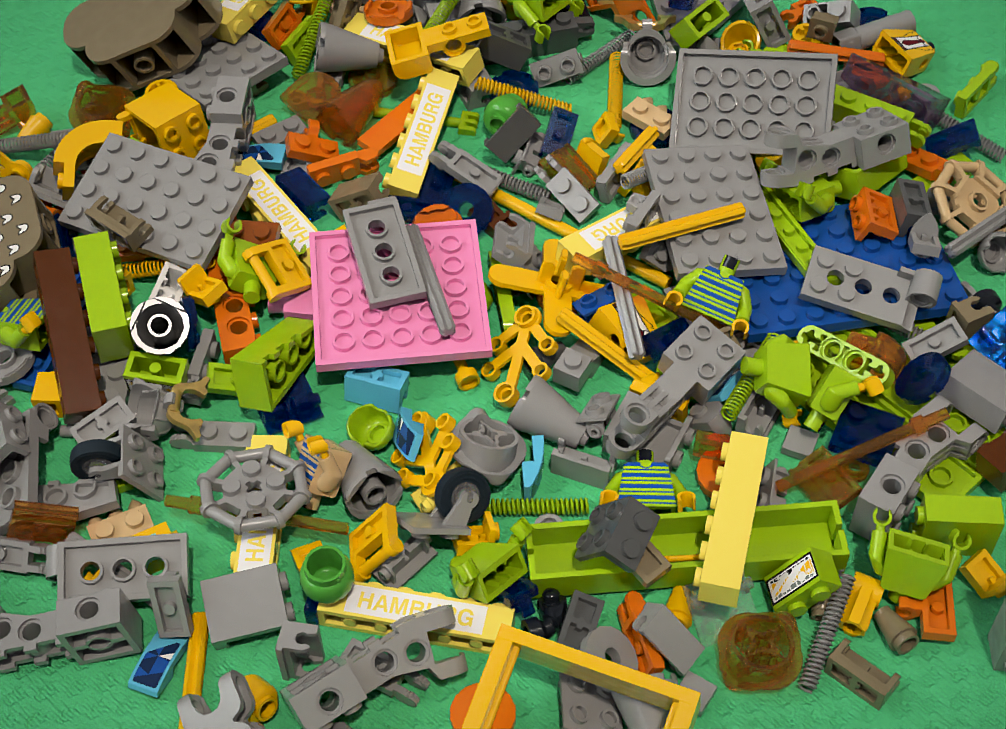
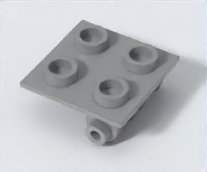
M559 672L558 687L560 688L561 695L559 705L561 706L560 714L562 715L563 724L561 729H623L622 715L615 703L612 692H607L598 688L595 684Z

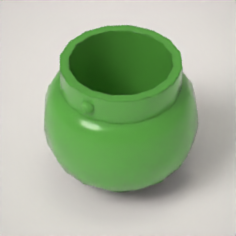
M509 93L497 96L488 103L484 109L483 120L485 127L492 135L513 114L518 103H521L528 109L527 104L520 96Z
M325 545L312 549L306 555L299 572L300 585L306 596L318 603L330 604L343 599L351 591L354 583L353 565L342 551L333 546Z

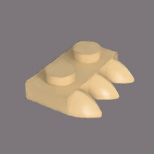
M637 96L622 110V118L642 130H645L648 126H656L660 134L658 139L664 141L670 135L672 114L667 113L666 105L654 106L651 97L640 98Z
M132 499L127 511L122 512L120 509L112 510L106 519L92 516L86 528L91 539L130 537L153 527L154 524L146 504Z

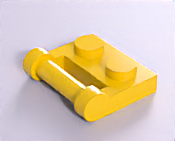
M286 237L250 247L242 253L243 259L246 263H250L267 291L265 295L270 303H274L283 297L309 290L312 286L310 276ZM260 257H264L280 283L279 286H276Z
M384 503L349 534L350 562L354 568L355 581L365 583L370 579L371 573L390 557H395L404 550V545L398 538L396 506ZM383 545V547H382L381 549H379L374 555H372V556L366 561V558H367V557H369V556H370L371 554H373L380 546Z

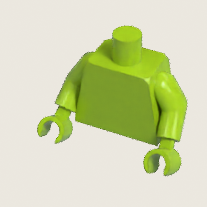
M507 0L508 4L513 5L515 15L522 18L530 28L536 30L534 40L538 44H543L544 37L549 40L551 34L550 26L540 24L539 22L547 21L567 5L570 6L568 11H572L574 17H579L585 7L582 0Z
M764 158L759 171L761 172V169L777 168L778 164ZM818 175L814 177L813 183L808 184L799 181L797 187L773 188V192L794 218L802 223L833 211L835 208V197L842 194V185L838 180L827 181Z
M229 217L221 224V230L225 237L224 239L221 238L217 263L227 277L228 287L231 290L243 293L245 302L255 304L260 299H267L265 295L267 291L250 263H246L243 259L242 253L246 249L258 244L237 237L233 239L234 234L242 229V221L240 219L235 221L233 230L229 225ZM294 239V240H292V241L290 242V245H291L292 248H293V244L295 243L296 239ZM306 244L301 247L300 252L294 250L298 258L306 251ZM260 257L276 286H279L280 283L264 257Z
M878 506L873 510V521L876 524V529L872 530L868 554L874 572L881 576L880 586L889 590L888 597L891 601L898 603L900 596H910L923 600L927 598L931 591H937L954 580L963 558L960 555L961 551L967 550L972 544L971 536L968 533L963 542L956 543L960 531L957 528L953 529L949 534V541L953 545L950 551V545L891 527L889 532H885L886 526L892 521L890 508L888 511L889 516L884 521L876 517Z
M524 516L510 527L513 534L507 543L481 542L473 546L462 556L456 555L451 559L450 570L453 575L451 583L459 598L471 597L488 604L528 572L521 549L525 544V538L534 528Z

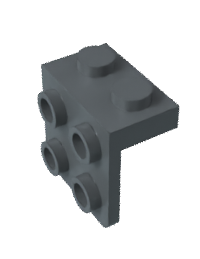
M632 496L598 505L590 514V524L587 531L577 541L576 548L578 549L574 557L581 562L604 556L626 572H635L661 516Z

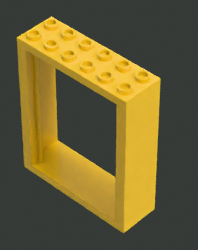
M501 623L461 729H491L517 657L668 710L669 714L663 729H693L701 706V693Z

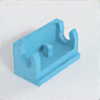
M388 366L349 369L344 376V400L362 405L371 403L380 409L398 414L403 404L402 399H407L410 372Z

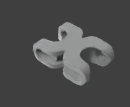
M231 670L220 677L218 686L221 699L218 707L213 712L206 704L204 698L199 695L187 694L177 702L178 712L184 729H266L260 722L248 721V718L255 710L256 702L247 680L243 674L235 670Z

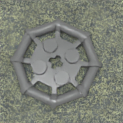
M268 444L263 448L241 451L229 449L224 451V456L206 473L199 474L196 483L200 487L201 496L200 513L204 518H212L234 530L236 535H242L243 532L275 527L280 530L286 527L285 523L303 505L310 503L312 494L308 490L305 471L307 466L302 460H294L275 450L273 445ZM271 461L285 468L286 470L280 472L279 470L271 467ZM230 467L232 472L226 478L217 479ZM294 480L295 490L286 489L285 484ZM250 489H260V492L253 491L251 493H248ZM213 491L222 492L223 498L215 501ZM285 502H287V504L279 511L278 509H279ZM228 510L229 512H231V513L237 515V517H235V516H233V515H231V514H229V513H227V512H225V511ZM262 513V517L254 518L253 514Z

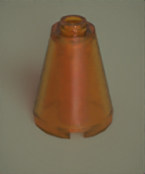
M366 78L322 102L316 108V111H319L316 119L320 122V127L332 140L336 137L342 140V146H353L385 96L384 87L378 80Z

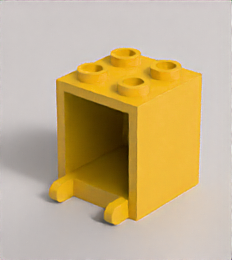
M169 82L124 105L125 111L116 116L117 121H123V123L129 120L133 132L137 135L139 141L146 137L147 144L193 159L206 143L209 133L200 103Z

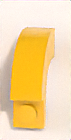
M97 120L88 122L71 130L61 140L54 154L53 175L58 176L57 189H62V200H69L74 193L77 169L84 161L96 156L108 134L114 133L122 136L123 121Z

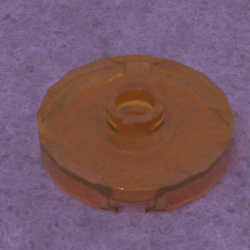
M383 60L382 64L378 63L377 68L350 70L348 73L349 89L354 95L358 97L359 95L364 96V99L367 100L382 99L389 96L395 86L397 87L398 77L395 76L391 63Z

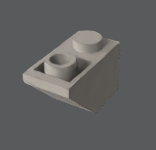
M853 0L804 4L803 23H810L811 16L814 15L815 11L839 16L835 32L860 26L861 10Z

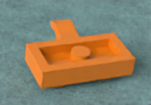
M308 119V128H304L303 134L288 131L285 137L286 157L315 163L338 156V142L318 138L320 122Z
M952 582L937 591H931L927 598L923 600L908 596H900L898 598L899 606H895V612L904 620L920 617L921 639L945 642L955 641L957 631Z

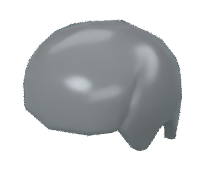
M992 232L979 243L980 246L977 251L980 265L988 272L1006 273V232Z

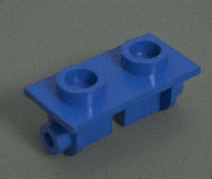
M609 282L604 287L590 294H585L580 299L572 302V307L580 314L578 316L589 323L599 307L616 302L612 283Z

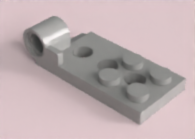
M395 196L367 201V205L342 210L346 230L370 310L426 298L427 291L397 198ZM382 227L384 229L380 234H373L369 231L370 228ZM381 249H387L391 252V255L380 257L376 253ZM392 272L396 273L399 278L394 281H388L383 276Z
M815 245L798 298L910 334L918 307L933 308L936 306L943 277L937 271L927 268L915 271L901 266L899 271ZM830 275L838 276L842 284L832 285L827 277ZM863 284L867 286L869 293L860 294L855 289V285ZM892 293L896 296L897 302L888 303L883 298V294Z
M38 403L22 413L31 452L27 456L11 452L0 463L1 536H4L38 513L39 442L47 443L49 441V432L58 426L56 412L46 403Z
M187 532L57 542V544L46 546V580L57 582V601L68 599L72 595H86L100 592L105 588L118 587L121 588L130 602L151 601L146 582L153 575L148 573L147 568L150 562L158 559L164 562L165 568L161 574L156 576H163L167 571H178V575L182 577L186 598H190L189 537ZM122 562H129L132 564L130 575L125 578L117 577L115 575L116 567ZM91 564L98 565L100 572L97 578L85 580L83 578L84 569Z

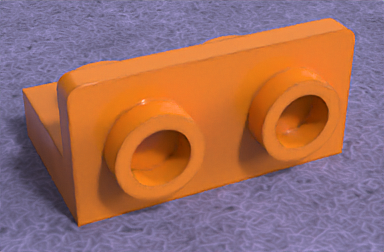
M864 186L857 195L851 198L849 210L855 240L861 242L869 232L892 241L896 238L899 230L892 197Z

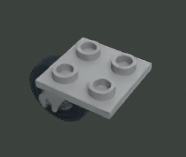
M125 424L119 425V436L107 440H86L77 444L72 449L70 469L78 478L95 479V481L121 478L158 502L164 500L163 449Z
M467 467L454 468L446 472L437 483L434 494L436 504L434 510L431 513L396 512L399 527L408 530L412 537L428 539L430 534L440 535L442 538L452 540L459 539V535H471L472 529L467 527V523L480 518L488 508L491 497L489 484L485 477L474 469Z

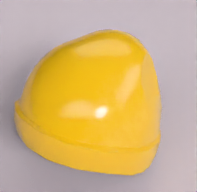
M735 21L729 24L723 31L720 39V50H736L741 48L742 50L749 51L748 46L742 43L744 39L751 40L754 44V49H760L762 41L760 32L749 21Z

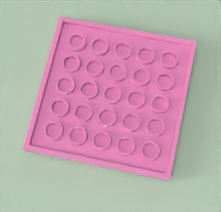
M476 219L416 224L419 226L456 326V332L446 337L440 334L427 296L426 298L370 310L346 229L309 232L316 372L493 357ZM382 227L370 228L369 231L373 234H380L384 229ZM381 249L376 254L380 257H388L391 255V252L387 249ZM392 272L383 276L388 281H394L399 278L396 273Z

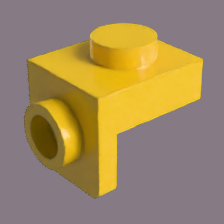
M197 263L177 279L178 284L190 302L205 307L219 302L221 296L228 290L223 280L209 277L202 266Z
M484 511L482 525L467 526L472 529L471 535H459V539L452 540L456 555L462 556L478 543H495V541H499V524L494 522L490 511Z
M985 548L978 550L959 568L960 572L982 599L993 596L1001 598L1006 595V573L1003 572Z

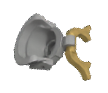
M615 14L614 22L623 24L630 30L638 31L631 37L629 42H623L620 64L625 76L633 83L642 86L656 85L667 79L676 64V51L671 46V42H666L658 31L664 30L671 23H675L676 15L659 14L657 21H652V19L634 21L632 14Z
M205 376L197 382L178 383L168 393L165 392L163 385L147 384L143 379L134 378L127 406L137 418V422L128 423L126 426L138 432L149 441L159 440V437L168 433L176 425L186 430L193 440L198 442L201 437L200 428L203 420L183 417L180 414L184 409V401L181 398L183 394L189 393L205 399L208 393L206 386L210 378Z

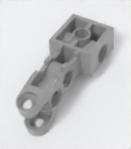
M218 75L216 86H212L211 89L212 103L207 105L206 110L207 120L211 121L207 141L194 159L235 171V167L242 164L243 157L242 154H238L239 151L248 152L256 118L250 77Z
M871 107L864 113L844 117L842 121L833 124V131L817 137H799L797 133L786 126L768 127L765 130L764 144L771 148L783 149L782 163L777 168L761 169L759 183L769 188L797 187L799 181L810 184L814 182L815 176L826 173L828 177L837 174L838 168L847 164L852 168L858 166L863 170H867L912 153L909 123L882 107Z
M700 315L663 352L658 365V369L663 374L638 397L635 395L625 404L620 413V423L610 432L605 441L607 452L616 459H628L649 441L667 419L669 420L676 413L677 409L690 397H693L703 406L740 367L741 360L745 356L746 351ZM622 438L626 440L629 447L622 448L618 446L614 439Z
M942 395L933 398L913 415L908 423L909 430L904 437L900 435L895 443L894 448L896 450L893 455L885 454L858 496L849 530L870 541L872 530L876 529V524L873 521V510L877 506L876 517L881 521L888 518L889 508L892 512V521L886 526L885 532H889L890 527L899 530L902 525L901 519L903 516L908 517L915 504L914 498L921 487L920 482L924 475L949 456L967 460L983 445L989 433L979 424L973 423L958 435L941 421L947 412L950 414L953 404Z
M120 587L105 588L100 592L86 595H72L68 599L56 601V610L31 616L6 613L0 606V673L16 671L18 664L34 661L36 666L49 664L50 657L64 654L67 659L74 658L79 665L142 652V617Z
M443 605L401 617L390 624L393 631L380 639H375L374 636L369 637L362 642L364 649L352 657H347L345 653L339 657L335 655L281 689L279 692L298 724L303 729H329L334 724L332 720L343 713L345 716H348L362 707L361 702L368 698L367 693L395 676L427 669L434 677L443 680L469 670L464 652H459L460 656L435 661L427 632L455 623L452 605ZM417 642L420 646L419 655L414 659H408L407 648L410 644ZM387 652L389 656L388 664L382 669H377L375 667L376 656L379 653ZM330 691L328 699L325 702L319 703L321 695L324 692Z

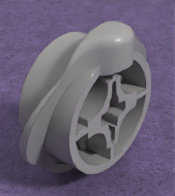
M482 408L472 409L450 432L461 440V445L454 453L453 458L463 467L474 469L482 474L493 486L503 484L525 460L527 448L523 438L511 426L491 419Z

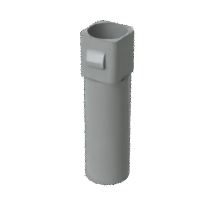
M905 10L860 26L835 32L831 45L863 50L874 46L882 29L916 31V20L910 10Z

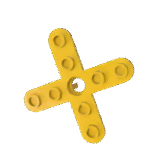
M548 239L544 242L542 247V264L539 271L504 264H495L490 267L488 278L495 286L543 295V326L554 337H566L570 334V331L556 320L560 312L565 307L572 311V301H576L583 295L590 294L605 286L604 284L584 281L583 279L587 271V267L584 265L576 264V266L572 267L569 274L564 269L567 263L568 250L563 249L559 260H556L558 239Z

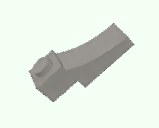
M579 338L572 347L565 348L553 366V382L579 392L588 378L592 379L605 357Z

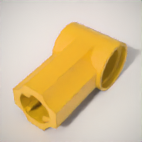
M856 571L854 575L856 581L853 582L854 586H851L853 590L850 591V599L847 600L848 604L845 605V613L842 614L843 618L840 619L841 623H839V626L847 635L864 637L871 622L874 609L878 608L885 589L880 586L881 580Z

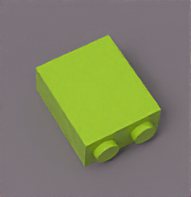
M924 494L920 506L915 507V521L910 522L908 533L948 544L951 551L953 545L949 541V534L953 529L957 528L960 532L956 543L963 542L967 533L972 539L971 546L967 550H962L961 556H972L983 548L992 555L1005 525L1001 497Z

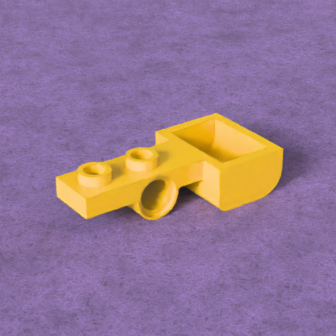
M485 12L423 29L422 23L417 22L384 32L393 72L396 77L404 80L433 71L430 53L443 50L447 56L456 57L465 51V43L491 36Z

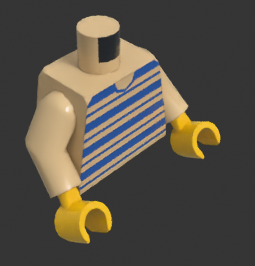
M289 420L283 422L281 427L284 436L287 439L296 438L294 444L300 453L299 460H302L307 466L305 473L308 490L311 492L312 498L309 504L302 507L317 511L322 496L336 497L352 453L333 440L325 439L321 435L312 436L305 434L304 436V426L300 421Z

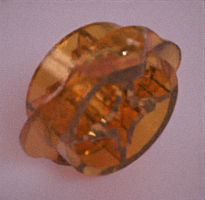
M87 80L81 81L77 86L69 109L68 117L73 128H76L82 124L97 120L117 121L116 116L125 111L124 105L132 102L136 97L130 90L121 86L97 85ZM129 120L123 123L122 136L126 138L129 137L132 128Z
M790 612L740 613L729 618L723 624L718 635L717 646L720 672L723 682L729 690L734 692L780 690L791 685L797 679L802 669L803 655L797 622Z

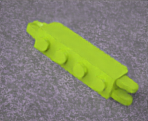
M836 84L833 121L835 123L842 121L846 116L864 113L871 107H882L909 123L911 147L913 146L917 149L923 147L926 142L925 138L930 136L932 132L931 126L915 119L914 112Z

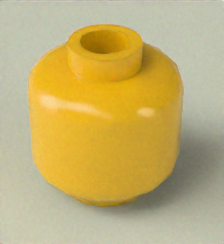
M249 674L244 676L256 702L255 710L248 718V721L261 723L269 720L278 708L277 690L259 675Z

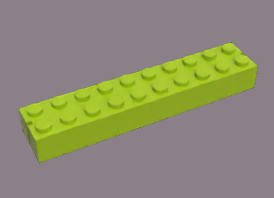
M837 500L756 506L742 582L764 580V577L808 547H814L831 553L838 574L839 570L842 569L845 572L850 552L844 529L841 530L843 523ZM715 510L658 514L661 517L651 536L650 542L663 556L700 554L702 540L709 541L710 536L704 534L707 516H714ZM589 519L531 524L534 530L525 538L530 599L542 597L543 591L547 588H555L563 596L572 595L575 589L586 594L644 590L646 588L632 572H626L604 556L581 562L575 559L574 556L578 549L576 548L577 541L587 531L590 524ZM704 561L669 562L672 565L671 570L647 589L669 588L679 585L693 586L696 567L703 568Z

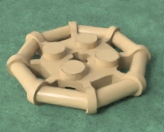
M950 159L946 161L943 166L944 169L930 187L940 215V220L938 221L941 225L947 226L958 237L968 230L955 217L966 224L970 230L1006 206V184L985 166V162L981 160L965 162ZM965 172H971L974 175L973 178H969L970 175H966ZM951 176L956 181L954 186L947 184ZM999 198H1000V200H1001V205H1000V206H999V203H998V199H999ZM1004 224L1003 226H1001V228H998L994 232H1006V224ZM980 240L979 242H977L976 244H974V245L971 246L970 248L972 249V248H974L975 246H980L979 243H980L982 240Z

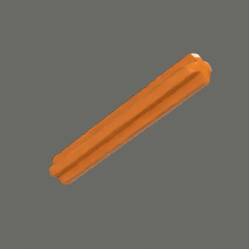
M794 39L789 40L787 45V52L838 54V62L882 68L886 60L885 54L881 52Z

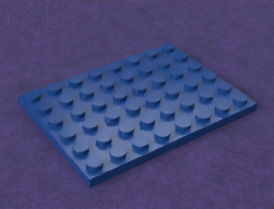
M849 204L835 205L831 212L802 223L798 221L818 246L899 271L900 267L903 266L915 271L927 268L940 273L943 281L936 306L933 308L918 307L915 320L947 316L951 302L955 300L960 302L968 298L943 247L939 258L931 256L929 258H920L910 252L908 237L913 226L908 228V232L904 237L896 236L893 241L885 237H878L872 232H869L861 242L855 240ZM784 251L783 254L788 266L785 275L737 277L744 280V286L750 290L752 313L746 338L748 343L761 342L768 333L785 334L789 338L797 337L799 331L808 325L817 326L826 332L880 325L799 299L804 276ZM863 284L855 285V289L860 294L869 293L867 286ZM892 293L883 294V298L888 303L897 302L896 296Z

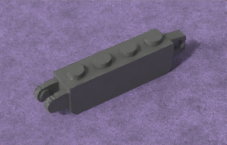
M572 11L556 13L547 21L539 22L551 28L550 38L547 40L544 37L543 44H538L534 40L536 30L530 28L523 19L498 23L530 36L532 51L528 58L573 49L578 46V38L592 35L595 31V23L592 16L574 17ZM474 41L465 43L468 45H474L475 47L477 45V43H474ZM482 58L485 65L498 64Z

